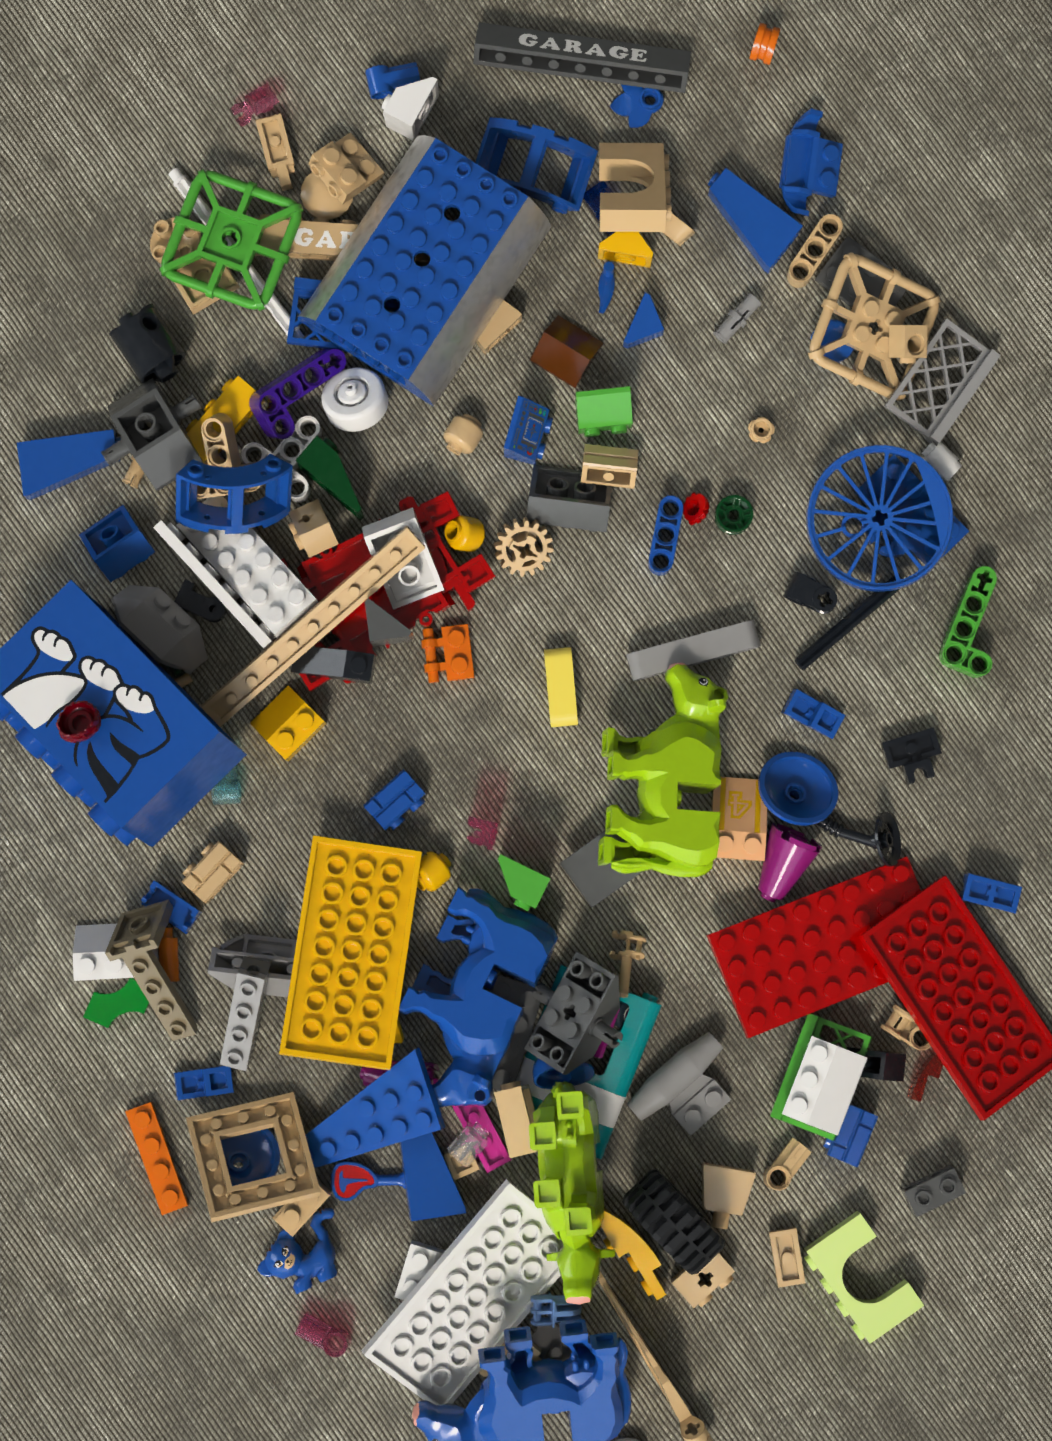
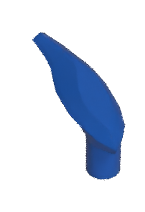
M612 262L604 264L599 279V313L604 314L614 292L615 276L614 264Z

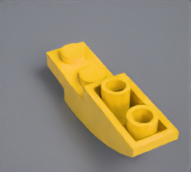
M604 1208L602 1224L598 1230L602 1228L607 1238L603 1239L607 1249H614L619 1258L629 1252L631 1256L626 1259L634 1273L639 1270L644 1280L640 1283L648 1297L654 1295L656 1300L666 1295L665 1290L653 1272L654 1269L662 1264L652 1248L632 1226Z

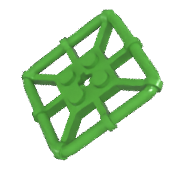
M202 169L198 171V175L195 176L190 185L179 216H175L173 221L175 226L163 254L159 270L162 276H166L175 283L203 292L206 297L212 299L217 297L247 309H258L261 311L265 309V305L268 304L273 295L284 264H288L290 259L288 254L301 223L303 207L291 198L258 187L257 183L252 181L246 183L216 171H205ZM210 181L244 193L237 212L220 206ZM202 185L213 207L206 226L189 220ZM253 197L285 208L262 220L246 215ZM291 217L278 252L259 245L266 228ZM185 228L203 233L197 250L173 260ZM232 233H236L235 238L237 242L227 246L228 242L224 240L225 236H231ZM255 253L274 259L261 295H259L249 272ZM201 258L216 263L209 283L176 271ZM225 267L242 273L253 299L218 287Z

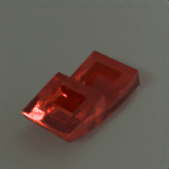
M935 1052L927 1058L918 1070L910 1086L908 1098L921 1102L928 1075L936 1078L940 1077L943 1063Z

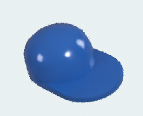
M538 1058L533 1065V1081L537 1087L543 1089H552L555 1082L567 1081L575 1086L589 1081L594 1076V1068L588 1063H583L567 1075H564Z

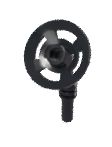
M882 812L878 815L872 835L846 828L843 823L838 824L839 821H833L832 817L816 824L823 828V832L829 831V835L834 834L835 838H845L877 849L881 860L888 867L897 865V860L900 859L901 839L895 819L888 812ZM889 847L892 848L890 858L886 854L889 851Z

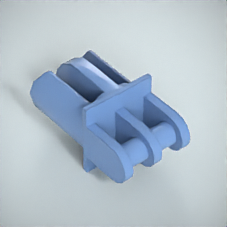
M548 1291V1294L531 1296V1302H533L531 1313L533 1318L530 1320V1324L533 1326L551 1325L552 1328H555L556 1323L581 1319V1304L567 1303L564 1295H552ZM542 1303H548V1306H542ZM541 1314H548V1317H541Z

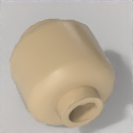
M469 414L455 416L443 434L444 440L447 443L446 448L456 455L472 453L483 437L480 421Z

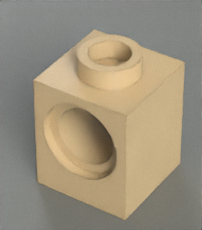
M889 325V358H900L899 363H916V358H927L928 325Z

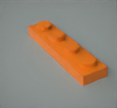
M153 1102L125 1111L161 1214L164 1215L188 1206L187 1197Z

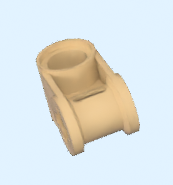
M894 1004L892 1007L894 1011L886 1023L880 1025V1028L913 1049H929L931 1045L928 1041L922 1046L915 1044L913 1036L920 1030L908 1012Z

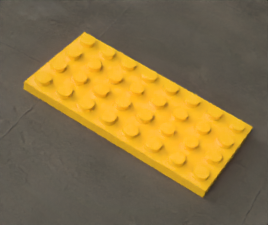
M313 835L279 1055L383 1070L391 1069L422 851Z

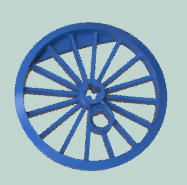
M890 445L861 447L833 461L814 484L806 510L808 538L820 563L828 572L843 583L857 589L873 592L901 589L926 576L943 557L951 539L954 523L951 496L939 473L919 455ZM884 453L880 502L878 505L864 455ZM889 454L908 459L909 461L885 505H883ZM860 457L874 506L842 469L841 466ZM914 462L919 469L923 481L888 508L910 466ZM836 470H839L869 509L824 486L825 482ZM925 485L930 501L892 512V510ZM824 490L867 514L815 509L820 491ZM931 505L935 521L893 516ZM876 511H880L882 515H887V519L884 520V525L879 526L878 522L872 521V518L876 516ZM815 514L845 516L840 528L816 534L814 525ZM855 518L860 521L861 530L858 533L851 534L846 530L845 524L849 519ZM892 521L934 525L937 527L940 545L936 546ZM890 526L936 551L925 566H921ZM872 528L848 572L844 573L831 562V559ZM886 530L919 570L907 578L900 579ZM841 531L846 537L851 538L829 557L825 555L818 542V538ZM876 531L871 582L851 577V574ZM880 531H882L896 581L875 582Z

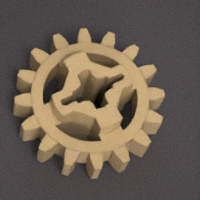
M524 517L522 523H518L516 518L513 519L512 527L505 523L503 526L506 532H498L497 537L500 541L494 542L495 549L499 550L495 553L497 560L502 559L500 562L501 567L504 569L509 566V572L512 575L516 570H519L521 577H524L525 571H529L532 576L535 575L534 568L536 567L544 570L542 562H550L551 558L547 553L554 551L553 546L549 544L553 541L551 535H546L548 532L546 526L544 525L539 528V522L536 519L532 524H529L527 517ZM536 536L541 540V548L535 544ZM506 546L513 550L511 558L506 553Z

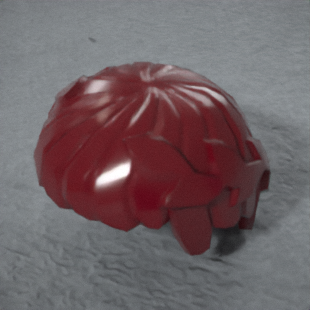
M88 701L71 702L65 706L56 722L61 738L67 742L76 743L86 741L94 736L101 726V716L98 709L92 703H88Z

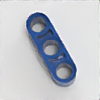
M676 496L664 497L657 511L648 559L649 570L657 576L667 574L671 570L674 561L683 513L682 501ZM667 503H672L677 506L678 513L673 516L666 515L663 511V506ZM663 529H667L672 533L673 539L669 542H663L659 539L658 533ZM657 556H664L668 561V566L659 569L654 566L653 559Z

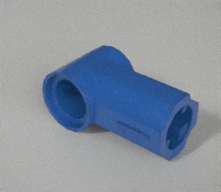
M416 62L394 67L378 65L365 71L371 99L386 98L388 94L392 95L397 87L420 81Z

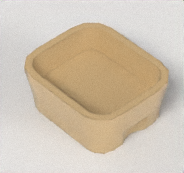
M673 213L671 221H666V232H662L680 247L695 234L693 229Z

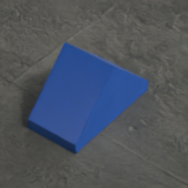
M648 293L644 294L623 342L624 348L629 349L663 335L664 328L652 298Z

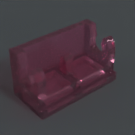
M469 816L468 826L482 831L476 830L474 832L476 836H479L478 838L467 836V839L472 844L487 847L488 851L493 852L499 823Z

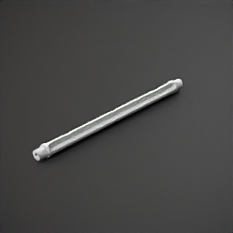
M175 168L168 175L173 180V185L186 198L191 182L186 175L182 174L179 168ZM199 194L193 210L206 226L212 210ZM225 236L224 240L228 242L227 246L236 243L231 236ZM251 264L249 272L259 295H261L266 282ZM273 293L270 301L265 306L284 330L286 336H288L290 314ZM300 326L296 327L294 337L304 339L305 336L299 330Z

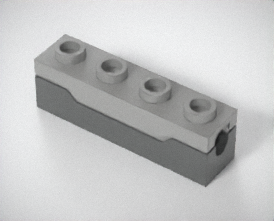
M247 956L243 958L236 977L220 1065L247 1071L254 1052L271 962ZM249 970H256L259 974L249 973Z

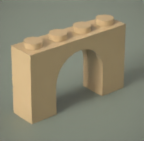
M599 143V181H631L647 187L642 191L633 193H600V232H666V221H671L672 206L670 204V171H665L669 170V154H664V143Z

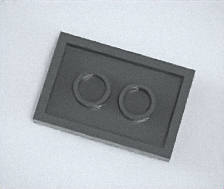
M847 236L817 275L815 281L830 291L844 255L850 252L862 255L890 270L892 268ZM858 266L867 293L879 299L886 279ZM847 274L839 299L852 308L856 294L849 274ZM895 285L888 303L896 306L907 290Z

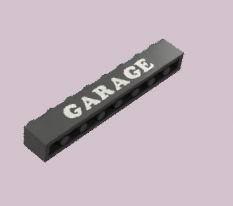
M479 22L475 39L473 64L685 93L691 51Z

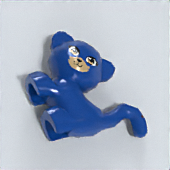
M322 1208L313 1214L310 1226L316 1233L319 1241L308 1254L303 1253V1249L295 1241L294 1236L292 1237L284 1229L280 1231L277 1241L272 1243L265 1255V1259L257 1267L258 1272L263 1276H275L280 1279L296 1276L297 1279L293 1285L296 1294L311 1288L312 1278L317 1277L320 1283L335 1277L337 1275L334 1265L335 1247L330 1241L328 1232L321 1225L322 1220L333 1218L334 1210L332 1208Z

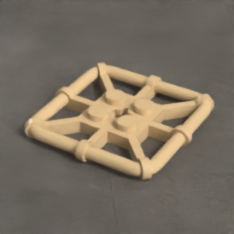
M853 252L845 254L838 267L827 299H823L821 304L823 310L810 342L809 359H813L819 366L848 379L852 385H861L886 398H890L900 383L891 358H889V325H903L907 316L928 307L922 324L928 325V341L938 314L939 303L941 302L940 297L935 295L929 288L901 275V272L895 268L890 270ZM858 266L886 279L879 299L867 293ZM847 274H849L856 294L851 311L837 303ZM895 285L925 299L903 310L888 303ZM834 313L847 319L841 338L821 346L832 314ZM876 321L878 331L872 334V328L869 327V323ZM843 345L859 351L852 369L825 357L824 354ZM868 356L880 361L889 387L863 375V369ZM914 363L907 364L903 378ZM907 385L902 392L908 391ZM906 395L899 396L896 401L904 399Z

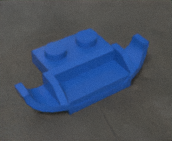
M812 108L798 119L789 135L786 136L779 188L782 189L783 199L787 207L793 213L803 216H809V211L806 209V199L812 193L829 198L836 196L843 148L842 143L820 138V132L816 131L818 121L823 116V111Z

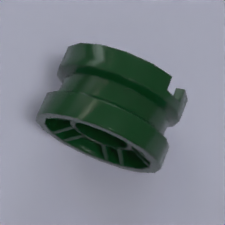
M729 495L723 498L715 511L717 527L723 533L729 535H738L745 532L753 519V508L750 502L739 495ZM737 510L739 518L732 520L729 517V512Z

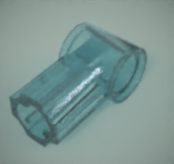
M237 765L211 789L213 805L241 804L240 779H238Z

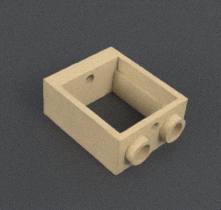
M515 1081L500 1085L501 1091L494 1092L509 1157L514 1158L538 1152V1150L533 1151L530 1148L529 1125L534 1123L533 1112L535 1107L529 1084L521 1085V1081Z

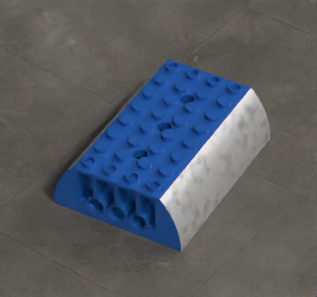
M426 135L417 136L297 319L434 407L550 230V222L535 202L521 191L437 138ZM454 207L460 211V216L457 220L450 221L445 218L444 213L448 208ZM419 253H426L430 257V262L428 265L421 267L414 262L415 257ZM387 300H398L400 308L396 312H388L384 308Z

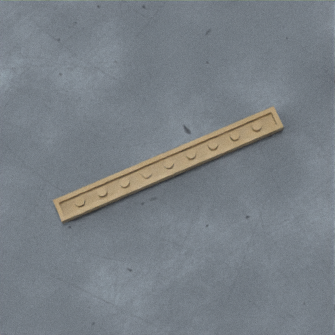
M408 526L403 528L202 704L204 711L221 727L425 549V545Z

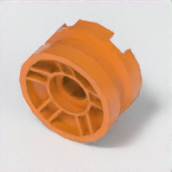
M760 22L749 59L754 61L760 59L763 60L764 64L770 65L781 28L773 27L771 29L767 27V24Z

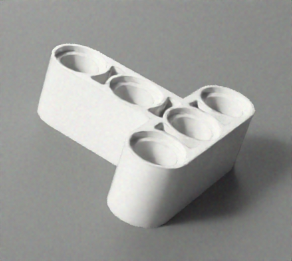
M312 416L301 417L295 424L293 434L289 438L283 439L273 453L261 444L251 442L243 447L242 459L245 464L253 463L248 461V455L250 452L258 450L262 453L260 460L272 454L293 465L292 485L297 482L305 485V489L299 495L291 493V500L297 503L304 502L309 498L311 489L307 480L296 471L299 466L295 460L316 436L321 438V426L318 420ZM307 424L316 426V431L311 436L302 434V429ZM291 445H296L300 448L298 455L295 457H288L285 454L286 449Z

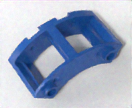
M490 117L475 163L497 176L508 138L532 142L520 181L500 179L528 197L551 205L552 210L558 213L567 214V211H579L598 150L572 137H569L567 140V138L554 135L555 131L533 124L531 128L522 124L518 125L519 122L517 120ZM547 147L573 158L561 197L534 187Z
M272 454L258 462L241 467H217L193 459L176 474V522L208 533L209 529L225 530V534L247 533L248 528L260 525L266 528L275 524L290 512L293 465ZM266 484L265 496L244 505V488ZM197 485L228 490V507H216L198 502Z

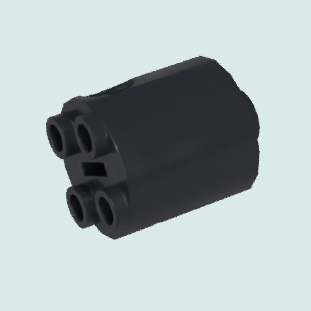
M153 303L146 305L135 315L130 312L121 317L118 321L120 326L109 333L142 384L151 378L161 383L172 379L179 372L176 366L186 356L185 351Z

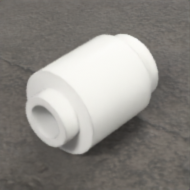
M932 441L922 452L925 456L923 459L932 465L939 475L947 481L962 466L958 462L959 458L942 442L935 444Z

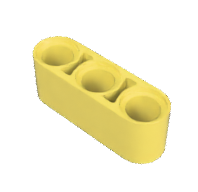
M571 647L544 649L551 727L578 725Z

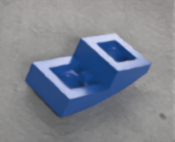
M793 689L781 713L830 739L834 738L846 716L798 689Z
M219 1066L173 1073L177 1100L234 1093L231 1067Z

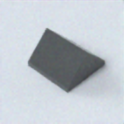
M369 598L365 601L369 639L373 647L411 642L414 639L413 632Z

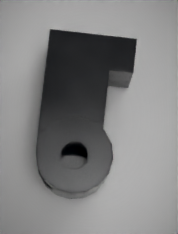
M185 579L174 602L183 610L209 622L216 623L223 620L226 615L224 604L216 597L207 598L194 592L197 587L195 583Z

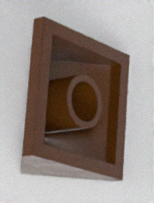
M558 315L544 331L530 361L576 389L604 343Z

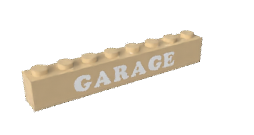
M262 214L260 218L255 219L262 220L270 215ZM291 217L266 228L259 245L278 252ZM301 218L300 226L288 256L297 259L335 261L359 224H356L353 220L329 223V220L325 218H314L313 221H303V218ZM255 253L254 256H263V255L258 254V253ZM419 253L415 257L414 262L416 265L424 267L429 264L430 257L426 253Z

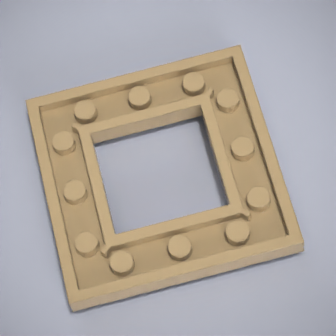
M294 1092L186 1117L211 1223L320 1196L321 1191ZM274 1127L285 1173L232 1186L221 1140Z

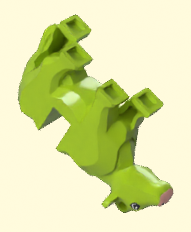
M674 663L669 666L665 673V680L672 691L676 713L674 716L667 719L646 737L625 738L619 735L615 728L610 727L602 732L601 756L608 757L607 780L618 778L623 781L629 779L639 780L636 795L640 813L637 817H630L625 814L618 805H610L606 808L605 834H617L626 840L627 843L606 836L598 842V866L611 863V868L619 873L630 874L654 870L676 877H699L707 874L712 869L713 860L717 858L720 842V812L677 809V806L681 804V792L707 794L721 785L719 767L722 749L719 733V716L726 708L728 693L726 689L717 686L709 678L694 673L685 663Z
M563 1081L555 1082V1085L550 1090L552 1093H549L537 1110L533 1112L534 1123L529 1125L530 1148L533 1151L538 1150L540 1181L533 1183L534 1203L537 1208H542L547 1225L557 1239L563 1242L561 1251L546 1254L547 1261H557L563 1281V1293L566 1302L580 1305L591 1301L593 1288L599 1281L601 1258L615 1257V1250L599 1249L591 1241V1237L594 1236L602 1224L604 1216L603 1170H597L595 1144L600 1142L597 1104L595 1099L585 1091H576L573 1084Z

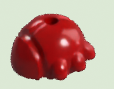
M693 492L690 497L686 498L685 503H683V515L690 525L701 523L708 515L709 501L706 496Z

